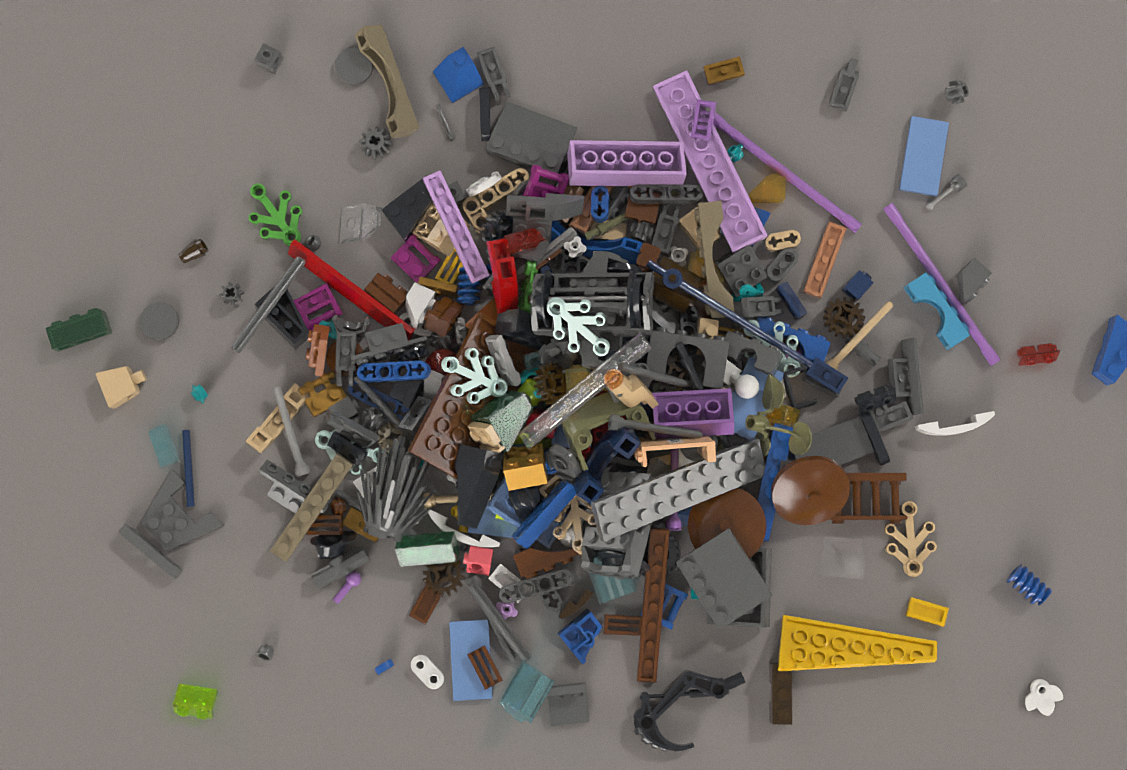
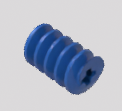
M461 267L459 272L463 275H459L458 280L462 282L458 283L457 287L462 290L457 291V295L460 297L456 299V302L465 306H479L475 301L480 300V297L476 296L475 293L481 292L476 286L482 285V283L478 281L471 284L464 267Z
M1022 564L1011 572L1006 581L1007 583L1014 581L1013 588L1020 586L1018 593L1021 594L1025 591V599L1032 597L1030 604L1038 602V605H1041L1052 592L1051 588H1046V584L1044 582L1040 583V578L1034 577V573L1028 572V567H1022Z

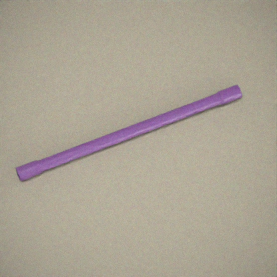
M715 112L713 125L716 128L722 130L739 144H742L745 149L835 216L851 231L857 232L862 225L859 221L846 214Z
M891 203L883 210L892 223L896 225L928 274L935 279L937 287L946 295L950 306L955 308L961 322L967 325L970 335L981 349L990 366L1000 361L999 356L979 331L913 235L895 205Z

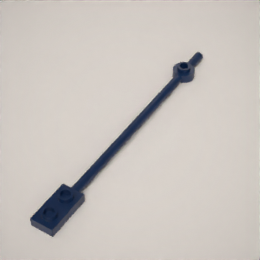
M652 260L647 262L646 267L661 275L663 283L667 287H680L767 343L778 347L786 355L807 366L805 371L807 375L839 394L848 380L846 375L819 358L815 357L813 361L807 359L683 281L679 270L675 268L666 270ZM671 274L676 276L674 281H669Z

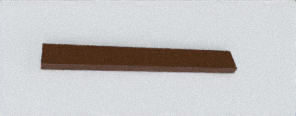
M650 528L647 564L651 567L650 571L646 572L637 668V681L656 683L670 533L669 529Z

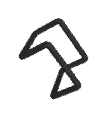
M801 366L786 371L783 374L784 385L793 410L809 407L818 402L817 399L796 404L787 375L798 371L800 373L805 372L807 366Z

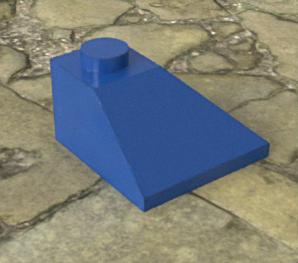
M464 46L448 55L433 70L435 77L452 103L484 85L477 68Z

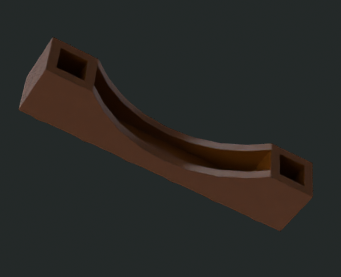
M530 548L513 555L521 577L525 576L526 579L537 576L536 571L544 569V572L554 569V564L562 562L564 565L574 561L572 557L579 554L573 548L560 552H545Z

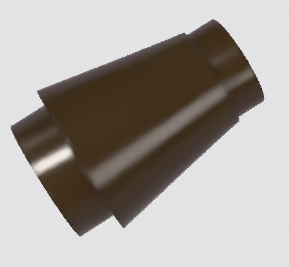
M195 239L178 255L180 260L186 263L205 256L208 248L202 239Z

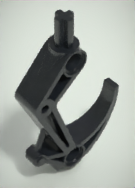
M685 670L664 694L642 692L640 694L641 708L633 714L634 733L642 736L641 741L643 743H650L652 748H660L661 751H683L695 747L693 742L676 744L667 740L660 733L656 720L681 696H690V698H723L729 694L728 690L746 683L742 673L739 672L723 680L722 677L715 678L691 670ZM715 684L722 685L723 689L720 694L713 693V686ZM690 687L697 689L690 690V692H686ZM660 698L659 701L653 706V708H651L649 704V699ZM643 718H651L652 724L649 727L642 726L641 721Z

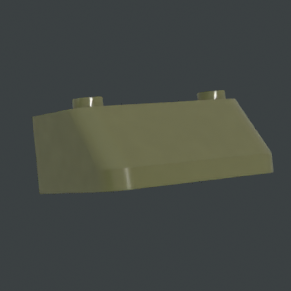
M609 391L564 409L560 413L559 422L570 449L574 450L577 454L576 459L582 470L588 469L581 450L588 448L592 443L590 429L609 422L610 414L625 415L626 419L630 421L650 423L640 403L632 408L624 405L622 402L615 403ZM642 430L644 438L651 441L656 440L654 432Z

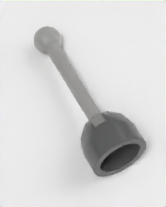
M959 174L953 177L950 182L951 187L932 203H928L926 208L932 210L934 205L952 190L960 191L964 189L967 183Z

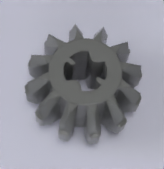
M377 126L374 128V131L368 128V134L362 133L365 139L359 140L360 144L363 145L361 150L362 152L366 151L365 155L367 157L372 155L373 159H376L377 154H379L383 158V152H390L387 147L392 146V143L388 141L391 137L389 134H386L385 129L379 132ZM374 140H377V142H378V145H377V146L374 145V143H373Z

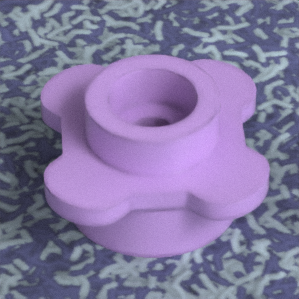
M498 602L496 604V608L505 620L507 617L517 616L518 611L514 607V602Z

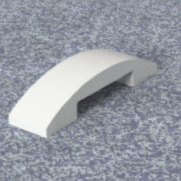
M995 412L971 416L972 423L939 429L937 421L914 427L916 431L929 435H955L973 430L985 424L995 415Z
M432 510L428 512L440 529L463 543L478 547H499L501 544L485 535H482L480 541H477L446 526L449 518Z

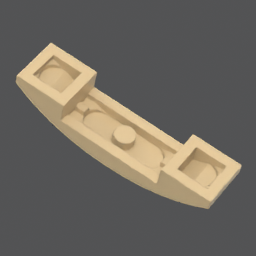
M294 384L283 396L291 421L305 404L304 400L309 398L308 393L300 395L298 391L300 387L297 384ZM278 406L245 441L259 453L267 449L285 429Z

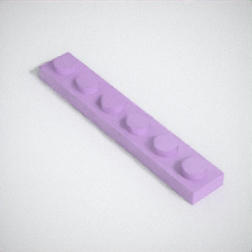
M441 171L424 177L422 180L471 284L490 276Z

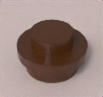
M340 497L331 500L333 515H343V512L346 511L345 501L341 500Z

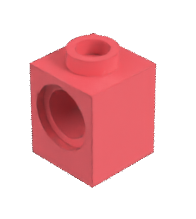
M470 545L469 553L465 552L463 564H467L466 572L489 576L493 549Z

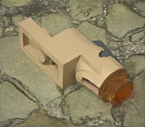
M615 369L608 370L605 373L604 383L615 403L622 402L624 405L632 408L642 402L644 405L648 403L652 409L659 405L651 391L637 375L631 374L626 377L621 371Z

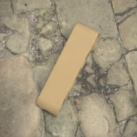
M518 168L510 172L491 187L464 200V212L476 232L480 233L484 230V227H478L476 224L479 220L486 221L485 218L488 217L486 211L506 200L507 195H511L512 191L522 183L517 177H524V181L529 179V174L525 169ZM502 185L510 187L507 192H502L499 188ZM487 194L493 196V199L489 202L483 200V197ZM469 204L477 206L475 211H468L467 207Z

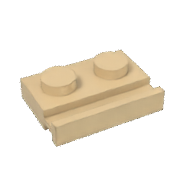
M472 422L468 425L471 438L475 442L481 443L480 449L498 453L505 449L503 445L499 444L501 440L491 424Z

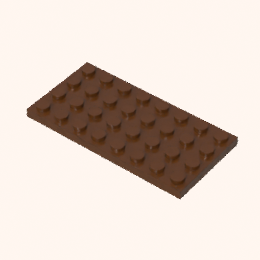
M478 312L455 357L459 361V365L474 371L471 361L465 357V351L468 348L478 350L480 364L483 356H491L485 338L494 335L496 321ZM505 340L506 348L513 360L515 371L520 374L523 370L533 367L539 355L538 350ZM471 351L470 356L473 357L474 353ZM489 358L486 359V364L488 365L490 362ZM481 364L484 376L490 379L487 367H483ZM447 372L408 452L457 479L455 459L459 444L479 449L481 443L475 442L471 438L468 425L472 422L491 424L497 435H499L518 397L517 391L521 386L520 384L519 386H507L506 393L500 397L489 395L481 399L477 404H472L467 401L468 393H478L487 387L481 384L464 392L462 396H453L451 394V387L454 384L461 385L471 379L456 372ZM459 387L455 390L457 394L459 393ZM472 395V401H474L475 395Z

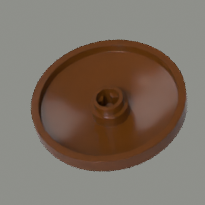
M815 455L801 457L785 465L778 472L771 486V499L775 510L783 519L797 525H815L831 519L844 507L850 493V483L841 465L830 458Z
M735 488L693 505L688 518V533L695 549L730 528L749 559L762 546L767 530L765 513L759 502L748 492Z

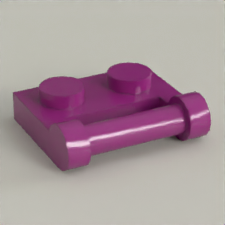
M533 165L523 196L546 198V193L564 194L569 181V175L555 173L542 169L541 166ZM542 176L545 178L556 180L559 183L557 186H554L551 184L540 182L538 180L539 177Z
M414 234L391 257L416 283L419 282L420 277L426 278L441 262V259L438 256L435 257ZM412 246L430 262L428 266L409 250Z
M327 283L293 300L308 331L313 330L314 324L319 325L321 321H327L334 315L340 316L343 314ZM330 304L332 305V310L309 320L308 315Z

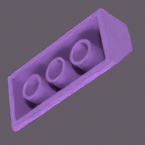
M731 388L652 393L659 404L653 408L654 424L701 431L703 436L734 434ZM655 432L656 439L683 437Z

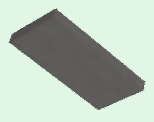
M859 416L812 434V443L809 450L803 455L793 454L795 460L805 456H824L842 465L873 453L874 449Z

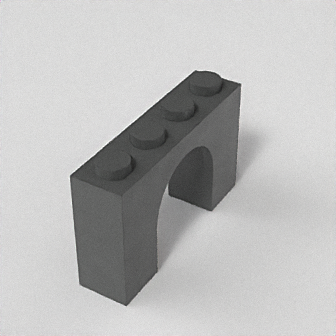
M656 327L652 331L646 365L650 371L665 374L668 355L676 347L675 344L682 341L683 344L697 346L704 355L705 367L702 385L723 388L730 343L725 341L726 337L714 335V338L711 339L706 338V334L694 333V336L686 335L687 331L675 330V333L667 332V328Z

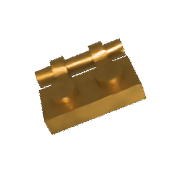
M332 371L326 374L323 373V376H319V378L311 382L307 381L304 383V386L298 388L300 395L308 392L310 397L305 399L304 402L314 418L329 410L330 406L347 397L341 386H337V383L330 384L329 380L335 378ZM323 384L325 389L316 393L314 388Z

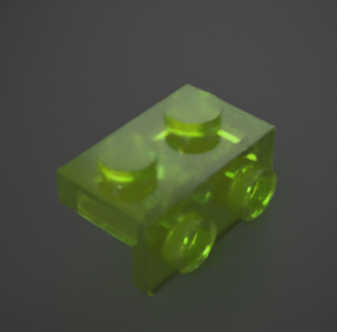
M179 683L172 704L174 713L183 717L188 715L196 716L202 720L207 718L213 719V708L218 695L217 689Z

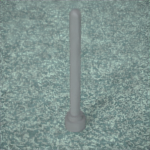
M276 386L273 391L295 459V476L298 477L311 473L309 465L307 466L306 462H303L282 390Z

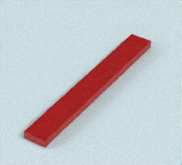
M294 239L290 243L288 255L294 259L297 256L301 257L305 261L304 267L382 326L389 327L403 323L408 341L411 340L415 331L414 328L300 242Z

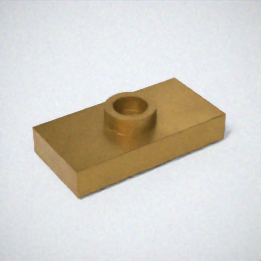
M425 277L419 278L418 284L435 291V296L441 297L444 295L456 298V285Z
M351 507L343 521V525L376 543L379 537L363 532L365 522L362 513Z

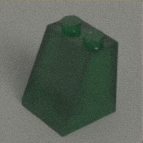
M506 391L504 395L496 397L470 417L473 422L491 424L501 440L499 444L505 447L502 451L508 452L533 411V407L530 404L531 399L524 392Z

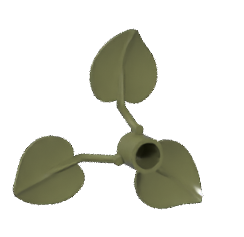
M772 374L767 376L762 396L763 407L768 410L757 412V415H748L745 420L746 428L757 431L755 438L760 440L763 458L768 455L771 448V442L767 438L768 433L766 429L791 434L789 438L790 451L795 455H803L809 450L812 443V432L806 423L796 422L793 431L769 426V420L763 416L773 412L774 408H779L785 397V389L782 383Z

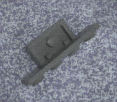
M403 323L366 332L365 338L369 352L352 356L351 363L362 365L372 358L380 360L386 358L387 354L394 353V355L406 352L405 349L418 346L424 347L427 337L424 336L408 341Z
M916 338L901 340L903 358L888 359L890 385L892 388H895L896 397H907V405L913 416L924 413L917 341Z
M266 460L258 471L274 482L267 496L295 514L313 489L269 460ZM331 500L328 501L321 513H325L331 504Z

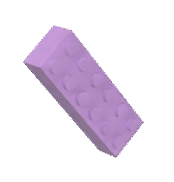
M570 140L567 151L570 186L683 185L687 175L683 142Z

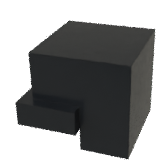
M402 368L399 375H406L407 369ZM425 379L396 381L390 397L401 402L403 407L410 409L418 396L423 397Z

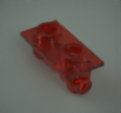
M535 228L504 236L508 241L505 249L510 254L519 252L522 248L524 250L536 248L540 242L546 240Z
M1052 343L1037 345L1038 351L1035 350L1034 345L1020 347V349H1017V356L1021 357L1018 366L1052 363L1057 360L1060 350H1057L1056 344Z

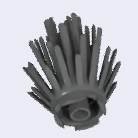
M400 436L399 440L394 439L392 449L389 448L387 463V450L384 449L383 457L381 458L382 449L379 446L377 470L373 472V506L370 474L366 472V479L364 480L363 470L360 469L364 502L360 491L356 490L357 501L365 522L363 532H368L369 535L382 539L393 538L395 542H401L403 534L429 512L426 510L427 508L422 507L436 492V490H433L429 496L423 497L429 486L420 489L419 487L430 464L424 461L422 468L418 469L421 459L408 452V450L406 452L404 447L407 437L405 436L403 438Z

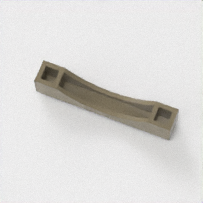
M382 25L363 26L355 34V38L360 52L372 62L385 83L389 101L386 124L391 138L411 136L419 129L418 121L415 118L405 85L402 82L393 52L390 49L387 35Z
M722 202L698 203L697 208L694 209L695 220H699L700 226L696 228L697 239H701L702 246L699 247V256L704 261V266H701L702 277L706 278V285H703L704 294L734 312L733 296L719 281L713 264L712 248L714 238L724 220ZM705 304L706 315H710V319L728 318Z
M339 453L335 455L270 552L285 562L291 558L314 521L355 464Z

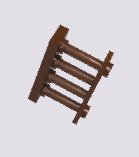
M846 473L848 480L853 485V516H842L841 509L829 520H832V524H844V520H890V524H902V520H907L908 516H900L899 485H901V481H907V474ZM862 481H870V485H872V516H861L860 485H862ZM882 481H889V485H891L892 516H880V485H882Z

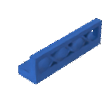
M560 480L512 534V537L519 545L528 549L574 498L576 492L573 485L569 481Z

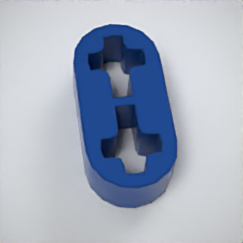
M604 186L595 187L591 194L592 219L598 223L606 221L609 216V193ZM600 192L603 193L602 201H599L598 195ZM599 207L602 208L603 212L601 216H597Z

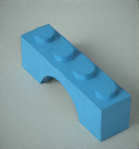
M924 273L906 285L904 290L913 303H928L936 308L941 318V325L936 336L945 349L948 350L970 336L968 333L969 329L964 322L959 320L955 308L949 306L946 301V295L941 290H938L935 285V279L931 275Z

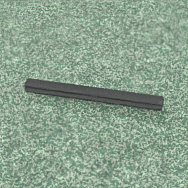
M297 256L233 342L231 348L235 352L240 353L303 268L305 261L301 257Z

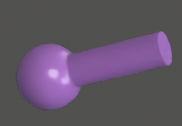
M356 571L347 574L346 583L332 600L339 604L352 587L360 584L361 575Z

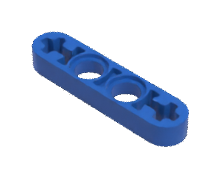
M423 361L365 363L359 366L357 375L359 379L365 382L423 380L429 377L431 367ZM402 366L407 368V373L404 376L399 375V369ZM384 367L389 369V374L386 377L381 375V370ZM425 368L421 373L413 372V369ZM370 370L375 371V374H367L365 376L364 372Z
M348 385V391L353 397L371 407L379 408L375 403L369 402L366 393L363 399L361 397L364 394L359 391L353 393V386ZM371 387L385 403L393 402L395 404V410L393 411L395 414H397L399 406L403 407L402 403ZM403 407L400 411L407 413L409 409ZM398 414V417L402 421L404 417Z

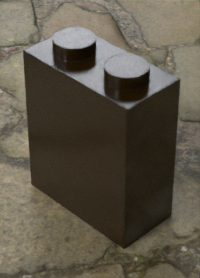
M665 256L663 257L659 266L666 270L670 268L679 270L683 281L699 291L703 290L701 284L704 279ZM656 272L653 273L655 277L653 297L683 314L687 308L691 309L697 300L694 296L680 287H667L663 283L662 276ZM673 274L669 276V281L676 279V276Z

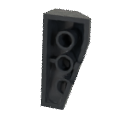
M459 444L455 459V470H457L456 488L458 489V525L477 529L499 476L504 454Z

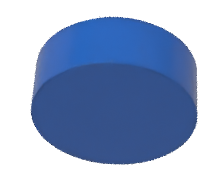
M392 659L375 667L377 675L394 666Z

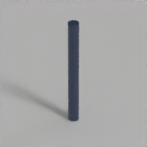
M182 430L187 507H195L190 430Z

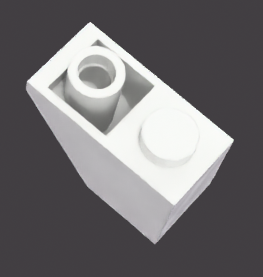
M416 282L408 292L405 302L406 311L415 330L418 329L420 324L423 325L425 323L424 317L429 309L432 310L436 302L434 300L435 291Z

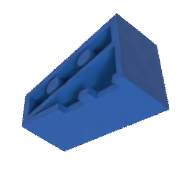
M1118 314L1109 319L1101 350L1098 352L1092 375L1105 385L1114 384L1127 368V321Z

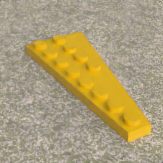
M783 615L778 671L931 663L937 660V641Z

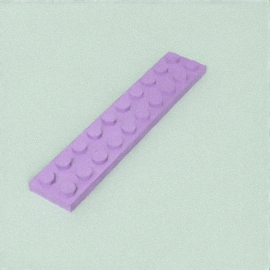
M686 70L654 85L653 90L678 141L683 142L684 154L707 201L722 202L724 220L720 228L732 253L766 239L768 235L714 125L712 126L710 140L691 138L697 99L701 100L688 71ZM701 106L700 110L707 111L705 107ZM699 114V118L709 119L710 117L709 115ZM698 121V125L708 127V123ZM697 129L696 133L707 134V130Z

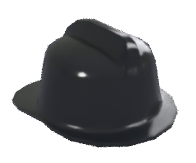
M537 486L508 490L509 499L515 513L523 522L543 501Z
M343 531V535H318L311 538L310 543L316 546L319 559H333L344 552L346 543L353 541L357 537V533L354 531Z

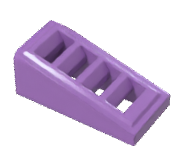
M697 99L691 138L710 140L716 102ZM701 106L711 108V111H704L700 109ZM699 114L710 115L709 119L699 118ZM698 121L708 123V127L698 125ZM696 130H707V134L696 133Z

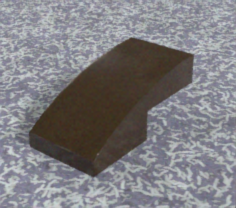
M586 589L577 604L569 600L559 618L563 619L575 613L594 593Z

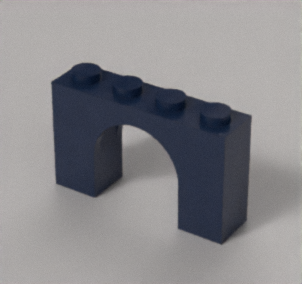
M622 427V429L617 431L608 429L584 459L588 469L582 470L571 481L577 496L590 505L592 501L600 497L604 492L601 477L610 460L617 453H621L629 459L641 444L633 429Z

